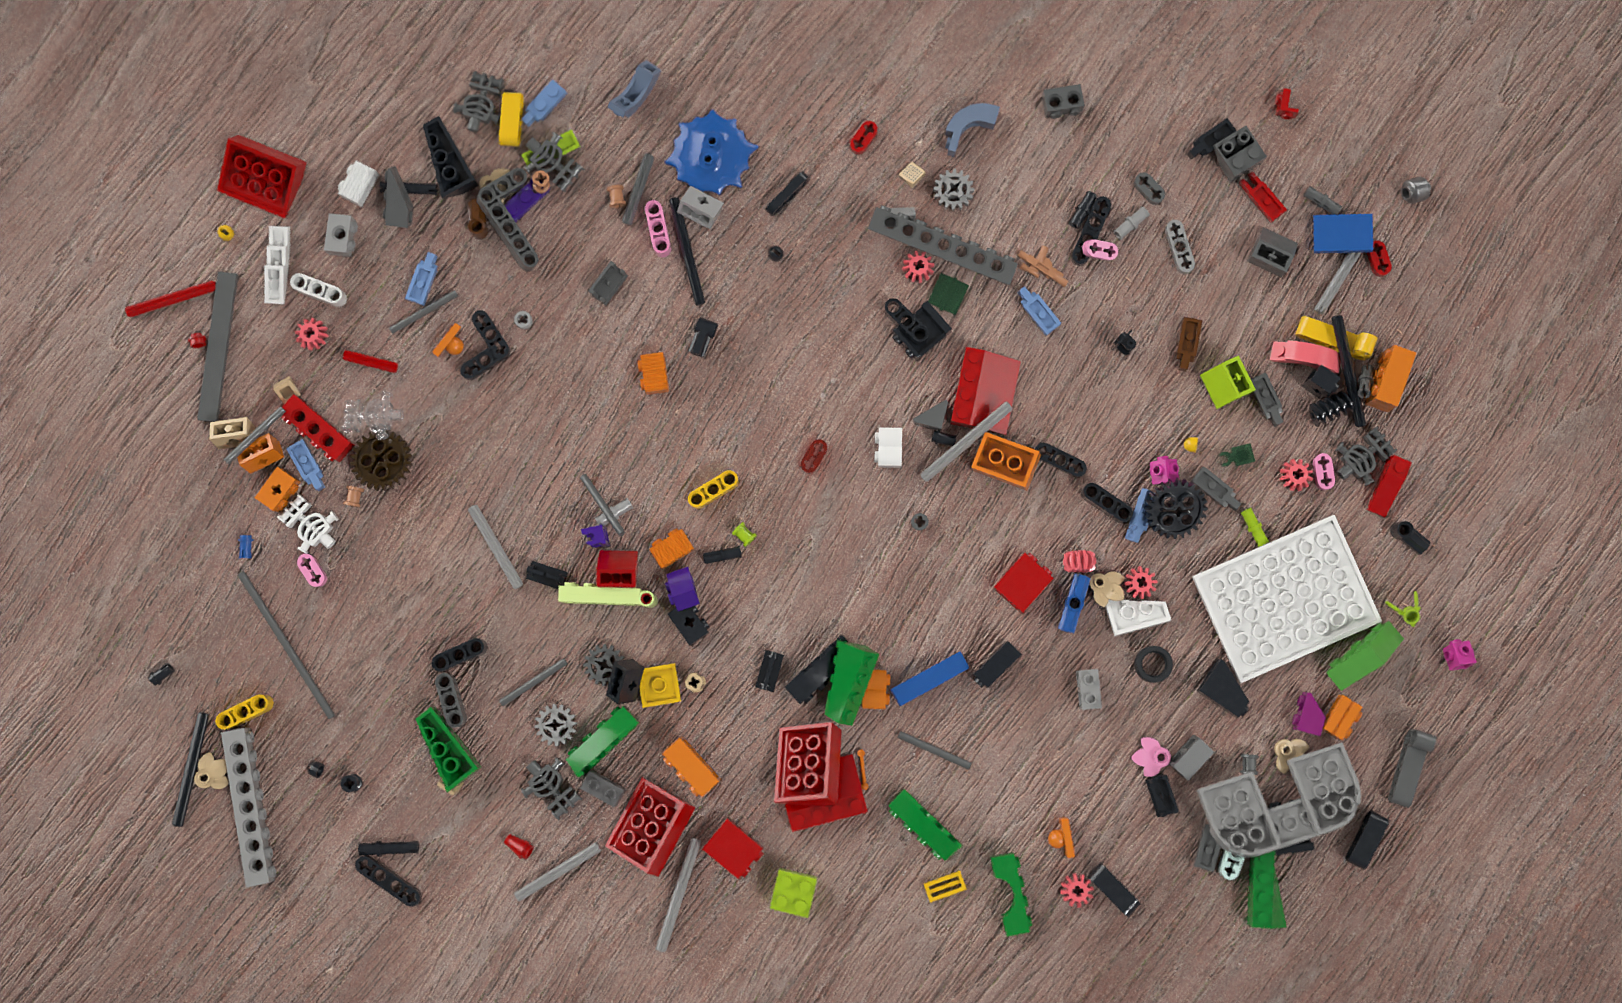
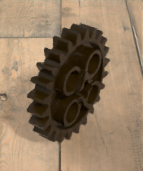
M377 430L376 435L369 432V438L362 436L364 441L362 443L357 441L356 443L359 447L352 448L356 454L350 455L355 460L350 462V465L355 467L351 470L353 474H357L355 479L361 480L360 484L363 486L367 484L368 489L374 486L376 491H379L380 486L386 491L388 485L394 489L393 483L395 482L401 485L399 479L406 480L404 473H410L407 466H413L408 461L413 458L411 454H407L411 451L410 447H406L408 443L405 440L402 441L403 438L400 435L396 437L393 431L389 435L387 430H384L383 434ZM384 444V448L381 451H376L378 445ZM394 455H399L396 462H391V458ZM367 459H372L370 465L364 466ZM386 470L385 476L379 477L380 471Z

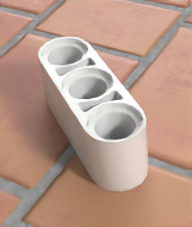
M295 274L290 280L291 286L299 293L335 307H341L347 301L346 294L338 287L304 274ZM301 280H305V284L298 288V283ZM322 286L321 293L316 294V289ZM339 293V299L333 301L334 294Z

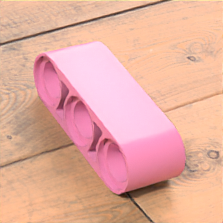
M651 200L646 204L645 212L652 245L657 256L667 257L671 252V244L664 211L658 201ZM652 208H659L657 214H650ZM657 225L663 227L662 231L659 233L653 231L654 227ZM661 243L667 245L666 249L663 251L657 249L658 245Z

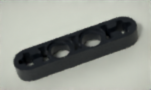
M1105 196L1098 197L1094 202L1073 250L1071 260L1077 266H1083L1089 259V257L1083 254L1085 259L1078 261V257L1075 255H1079L1084 244L1083 236L1090 235L1093 240H1097L1111 209V201ZM1105 202L1107 208H1103L1101 214H1097L1100 208L1098 204ZM1090 219H1099L1100 226L1092 227Z
M364 855L356 860L355 868L360 874L405 905L413 907L421 902L422 894L416 887L371 856ZM367 860V861H368V862H367V865H368L369 867H371V868H373L374 865L377 866V867L372 871L371 875L369 874V872L371 871L369 868H367V867L364 868V869L361 868V867H362V863H360L361 861ZM378 870H383L386 874L383 881L376 879V872ZM394 881L401 883V890L399 892L392 890L391 885ZM406 887L408 888L406 891L408 894H416V901L410 902V897L407 894H404L403 897L401 896Z

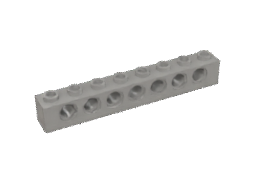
M250 728L221 732L246 887L275 881L274 877H276L275 866H272L273 850L269 846L268 841L270 831L266 827L265 819L267 818V813L262 805L264 794L259 786L261 776L256 768L257 753L253 750L252 744L254 742V734L250 731ZM239 744H242L244 747L242 754L237 751ZM242 763H245L247 766L245 773L240 769ZM245 782L250 785L249 792H246L243 788ZM249 801L253 804V810L251 812L247 809V803ZM251 821L256 823L255 831L250 828ZM254 840H257L260 844L258 850L253 847ZM258 859L263 863L262 869H258L256 866Z

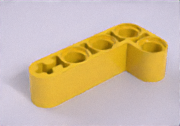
M1301 317L1295 333L1296 337L1330 348L1339 353L1332 325L1310 317ZM1346 331L1351 357L1358 360L1370 358L1378 338L1369 333L1357 335Z

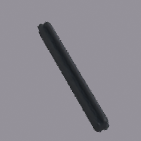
M678 197L669 199L695 305L701 306L705 304V299L684 216L677 212L680 200Z
M1336 315L1331 319L1348 396L1354 406V412H1352L1356 427H1363L1366 425L1361 397L1358 396L1359 388L1342 315Z
M199 712L197 715L172 825L175 827H183L209 720V714Z

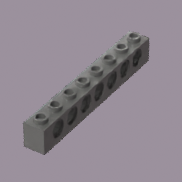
M883 205L880 208H875L867 229L1010 285L1018 263L1014 262L1015 258L1008 255L1000 257L996 255L997 251L987 248L986 251L980 249V244L970 240L969 243L961 241L962 237L951 234V237L945 235V230L934 226L933 229L926 227L927 223L916 219V222L908 220L909 216L899 212L898 215L891 213L892 209ZM887 218L895 220L894 228L889 229L885 226ZM905 225H910L913 228V233L910 236H906L903 233ZM923 232H928L931 236L928 243L921 241L920 236ZM941 239L948 241V247L945 250H941L938 246V242ZM959 246H963L966 249V254L963 257H959L956 254V249ZM977 253L983 255V262L981 264L974 262V255ZM994 260H998L1001 263V268L998 271H994L991 267Z

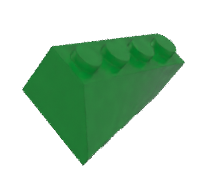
M837 640L836 647L839 649L838 654L834 657L833 663L836 666L834 674H831L832 689L828 691L825 715L838 724L853 726L880 654L866 645Z
M626 706L616 707L610 713L612 717L608 721L602 720L596 726L598 730L593 735L591 733L587 734L582 739L584 743L579 748L575 746L567 753L569 757L566 761L579 778L585 776L641 723Z
M436 707L428 708L416 718V722L428 745L430 755L434 759L447 793L482 768Z
M904 788L888 804L890 808L888 812L895 819L900 817L904 821L902 825L910 833L914 831L918 835L916 839L923 846L928 844L933 849L931 853L938 860L942 858L946 861L963 846Z
M1275 851L1250 857L1247 925L1252 928H1287L1275 870Z

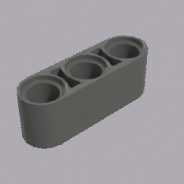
M441 673L436 677L435 685L446 722L453 728L462 727L467 721V715L456 678L450 673ZM445 676L450 680L447 687L442 685V679ZM450 695L455 697V703L452 706L447 703V698ZM456 713L461 717L459 724H455L452 719Z

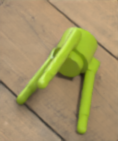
M1414 592V607L1407 606L1402 610L1389 601L1385 602L1386 605L1399 613V615H1402L1406 624L1415 627V623L1420 619L1418 611L1421 609L1418 592Z

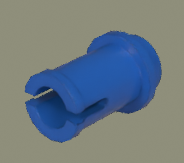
M240 535V539H238L240 541L239 558H252L251 546L252 541H254L252 535Z

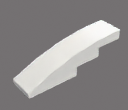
M269 226L267 265H264L265 303L285 304L289 268L290 227Z

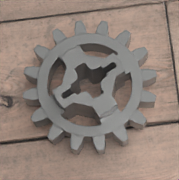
M953 169L952 173L946 170L945 176L940 174V181L935 180V185L938 187L933 188V192L937 193L934 195V198L940 199L938 205L940 206L944 203V209L946 210L950 206L952 211L957 206L959 210H962V204L968 206V200L973 199V196L969 193H974L975 188H971L973 181H968L969 175L964 177L963 171L961 170L958 174L956 169ZM942 185L946 189L944 194H942L941 192ZM964 185L966 187V195L962 191ZM951 188H952V189L957 188V192H956V191L950 192V190H951Z
M553 704L552 709L549 706H545L546 712L539 711L541 718H535V720L539 721V724L535 725L534 728H539L540 730L536 735H542L541 741L548 740V745L555 742V746H559L560 741L566 744V738H573L571 732L577 731L573 728V725L578 723L572 720L576 715H570L571 709L564 710V705H560L557 708V704ZM560 713L564 714L568 721H564L560 717ZM550 714L551 718L544 722L545 718ZM555 719L557 723H564V725L557 727V730L555 727L548 726L549 724L555 723ZM568 727L567 732L561 737L563 729ZM544 729H548L553 737H550Z

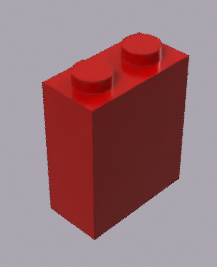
M600 550L596 568V587L636 588L638 551Z
M1025 552L993 587L997 593L1020 613H1023L1054 579L1051 576L1052 572L1047 567L1038 565L1036 563L1038 561L1037 558L1031 553L1027 555Z
M729 818L725 820L702 849L737 879L741 876L745 878L751 871L749 867L753 861L757 863L764 855L762 852L764 847Z

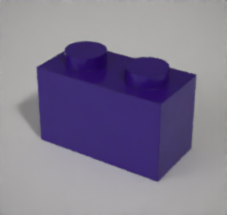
M688 567L666 574L668 582L665 585L668 593H670L668 597L671 605L675 604L677 611L700 604L694 580Z

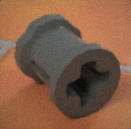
M1241 754L1243 766L1240 774L1253 772L1254 775H1258L1256 763L1259 755Z

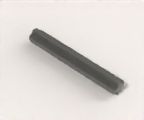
M645 153L622 218V223L626 225H632L654 161V156Z

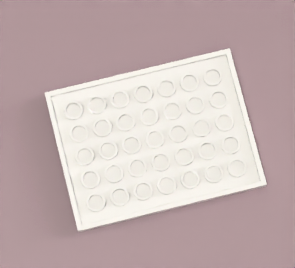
M1331 515L1192 576L1239 683H1243L1382 622L1335 515Z

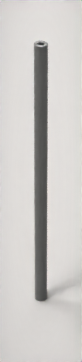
M244 571L239 573V579L327 718H333L335 716L334 712Z

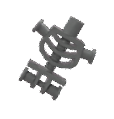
M474 71L471 78L472 82L469 83L471 89L480 91V94L468 95L465 97L463 105L455 102L453 111L454 114L462 112L463 116L469 119L467 130L477 133L480 123L489 124L493 121L497 126L500 124L501 115L495 114V105L487 97V93L500 97L501 92L498 89L502 90L504 79H495V76L492 75L489 79L487 74L483 73L481 75ZM485 102L490 104V109L484 105Z
M553 132L552 134L554 135L551 140L546 139L543 144H540L532 137L525 145L534 153L530 158L532 163L527 167L524 166V168L530 175H532L535 169L543 170L546 173L556 169L559 171V174L552 182L555 184L562 177L564 180L560 185L557 184V186L566 192V188L569 185H573V182H571L573 177L578 179L579 176L577 175L585 169L577 162L572 170L569 169L575 161L573 158L565 167L560 164L562 150L557 146V143L563 137ZM550 145L553 146L551 155L548 153ZM556 149L559 152L558 160L554 159ZM542 158H543L544 160H546L545 162H543V163H541V164H537V163H536L537 161L541 160ZM548 163L552 165V167L549 169L541 168L542 166ZM566 170L571 173L568 178L563 175Z
M1378 426L1362 437L1370 446L1368 449L1359 444L1347 448L1343 445L1344 442H1341L1336 447L1335 451L1343 454L1340 460L1344 463V466L1337 471L1338 476L1342 480L1347 479L1353 474L1356 479L1362 477L1365 481L1364 485L1367 486L1375 481L1369 474L1376 467L1373 454L1376 453L1382 461H1385L1397 451L1396 448L1394 449L1390 445V440L1386 442L1383 439L1386 435L1379 432ZM1379 441L1382 443L1380 447L1377 445ZM1353 449L1360 450V451H1362L1363 453L1361 454V453H1359V452H1357V451H1355V450H1353Z
M556 757L553 765L547 764L542 768L534 760L526 767L533 777L528 781L529 786L525 789L521 788V792L526 799L533 792L539 798L553 795L556 799L547 809L551 810L557 804L559 808L555 811L552 810L551 813L557 820H560L561 815L569 812L567 808L569 806L574 808L575 803L578 800L581 801L582 797L576 791L573 792L574 794L570 798L567 796L574 789L573 786H570L563 793L559 792L558 789L563 781V776L558 770L561 766L565 765L563 761ZM551 771H552L553 774H552V777H551L550 780H549V779H548V776L550 775V773H551ZM557 776L558 782L557 785L554 786L553 782ZM543 783L544 786L536 788L535 785ZM545 788L549 790V793L542 794L539 792L540 790H543ZM562 799L567 802L565 805L562 804Z

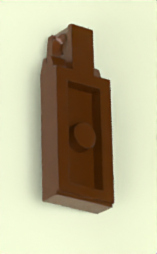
M1189 317L1182 318L1176 351V359L1180 360V371L1186 372L1189 362H1194V358L1197 355L1202 320Z

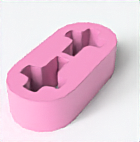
M1087 240L1082 246V251L1087 257L1113 260L1118 255L1117 246L1110 242ZM1090 246L1097 248V251H1092ZM1108 249L1111 251V254L1103 252V250Z
M1325 453L1317 455L1313 459L1315 483L1319 489L1328 490L1335 484L1332 459ZM1321 457L1324 461H1327V464L1324 465V471L1322 464H1318ZM1323 473H1325V478L1330 481L1326 486L1324 483H1321V480L1324 479Z
M302 554L297 560L300 571L311 586H323L327 581V576L314 556ZM305 558L308 560L311 559L309 565L312 569H310L308 566H303V564L305 563ZM312 572H314L316 575H321V577L319 578V583L313 582L315 576Z

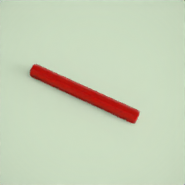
M211 280L125 308L126 315L134 317L214 292L216 282Z

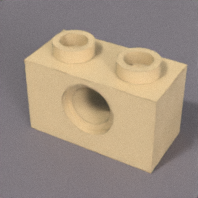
M247 417L210 422L209 439L218 449L237 447L256 427Z

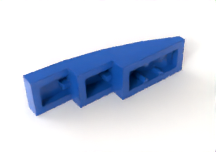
M961 651L890 690L900 707L969 669V666Z

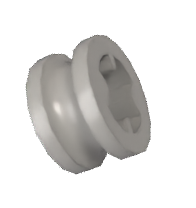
M519 311L514 317L515 324L521 329H528L532 325V317L526 311ZM521 316L524 318L526 316L528 317L526 319L528 321L526 324H524L523 322L519 324V322H521V320L519 319Z

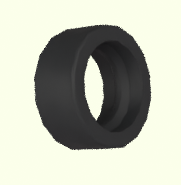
M1149 646L1138 652L1135 657L1134 666L1136 673L1141 679L1146 682L1157 683L1169 677L1173 669V660L1169 652L1164 648ZM1149 653H1158L1165 661V668L1159 675H1149L1143 669V659Z

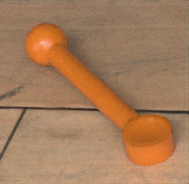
M860 749L857 755L860 757L861 787L863 790H867L869 785L866 783L863 758L865 751Z

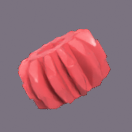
M915 251V257L909 253L907 256L909 260L904 259L903 264L906 266L902 268V271L907 272L906 278L912 276V283L915 282L916 278H918L919 284L922 283V277L928 281V274L933 275L934 273L930 269L934 267V263L930 262L932 257L924 258L926 252H922L921 256H919L918 251ZM921 264L919 271L915 270L916 266Z
M311 318L310 322L304 319V325L298 324L300 330L295 331V334L299 335L296 341L301 342V347H307L308 350L312 351L314 347L320 349V343L326 344L323 338L329 337L328 334L324 333L328 329L326 326H323L322 321L316 322L315 318Z
M1291 459L1290 464L1284 463L1285 469H1280L1279 471L1281 474H1284L1279 480H1285L1286 482L1283 486L1287 487L1290 485V491H1294L1295 488L1298 491H1302L1303 487H1309L1307 481L1313 480L1312 477L1308 476V474L1313 473V470L1307 471L1306 468L1309 467V464L1302 465V459H1299L1297 463L1295 459ZM1296 471L1298 472L1297 475H1300L1297 479L1294 478L1295 475L1293 476V473Z
M1068 551L1064 554V570L1069 573H1087L1095 569V553L1091 551Z
M1139 566L1137 567V572L1135 569H1131L1132 575H1125L1130 581L1124 582V585H1130L1131 587L1126 592L1134 591L1132 594L1133 598H1136L1139 593V598L1144 599V593L1147 597H1150L1151 593L1149 590L1156 591L1152 584H1157L1158 581L1151 580L1155 573L1148 575L1149 568H1145L1143 571L1142 567ZM1142 578V579H1143L1142 582H1143L1145 585H1144V586H1141V587H1138L1139 583L1136 582V581H1137V580H1140V579Z
M1073 873V880L1069 876L1065 877L1068 884L1061 882V886L1066 889L1060 890V893L1067 894L1063 897V900L1066 902L1070 899V906H1073L1076 901V905L1079 908L1081 907V901L1086 905L1088 904V901L1085 899L1086 897L1093 898V895L1088 893V891H1093L1094 887L1088 886L1091 881L1090 879L1084 881L1085 876L1083 874L1078 879L1077 874ZM1075 886H1078L1081 889V892H1079L1080 894L1078 895L1072 892V889H1075Z

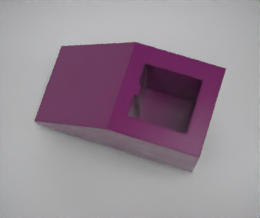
M1303 692L1297 700L1299 708L1297 714L1295 713L1292 719L1293 730L1321 736L1325 716L1313 695L1309 692Z

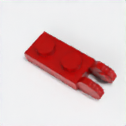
M1250 172L1248 177L1256 187L1252 189L1244 179H1241L1239 184L1270 223H1272L1284 214L1287 209L1264 181H1261L1255 173Z

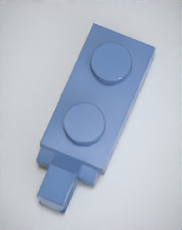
M552 79L527 106L525 110L527 113L521 120L528 127L535 120L537 122L543 121L567 95V92Z
M428 252L425 261L421 260L420 264H417L405 296L406 300L425 305L437 273L438 266L435 263L438 256Z
M1025 286L1018 291V294L1023 299L1020 302L1022 307L1045 336L1062 324L1039 294L1035 292L1030 293Z
M301 439L287 447L286 449L303 480L308 485L313 484L315 490L320 491L324 489L325 485L321 480L324 475L306 441Z
M1145 488L1141 489L1126 532L1125 539L1131 542L1138 543L1143 531H1147L1149 525L1145 514L1148 512H1146L1144 507L1150 506L1146 500H1152L1149 493L1154 492Z

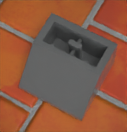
M1247 126L1214 145L1220 168L1230 182L1260 165L1267 157Z
M1263 227L1247 262L1282 277L1287 273L1295 256L1298 243Z

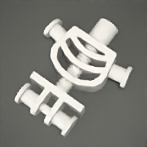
M297 494L298 497L294 501L291 500L289 502L292 506L289 509L285 507L284 512L277 516L278 519L289 528H292L298 521L301 522L297 531L298 537L304 541L301 547L298 546L300 551L308 554L307 550L310 545L316 547L319 543L323 544L327 549L331 548L336 540L328 534L333 529L330 523L334 520L338 521V517L333 511H330V515L327 517L319 513H313L306 517L304 514L312 504L306 502L307 500L303 496ZM294 509L298 511L296 514L292 512ZM314 518H320L318 520H315L314 522L311 521Z

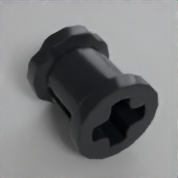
M357 774L346 775L342 778L340 786L345 792H355L360 789L363 781ZM354 781L355 785L349 786L348 782Z

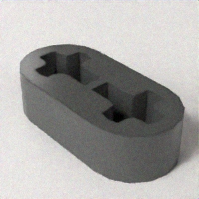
M1143 172L1136 176L1134 180L1135 188L1149 203L1153 205L1160 204L1165 198L1163 188L1148 173ZM1140 179H1146V185H1140ZM1151 190H1152L1154 193H1157V192L1160 193L1159 199H1158V198H1155V199L1152 198L1153 193L1151 192Z

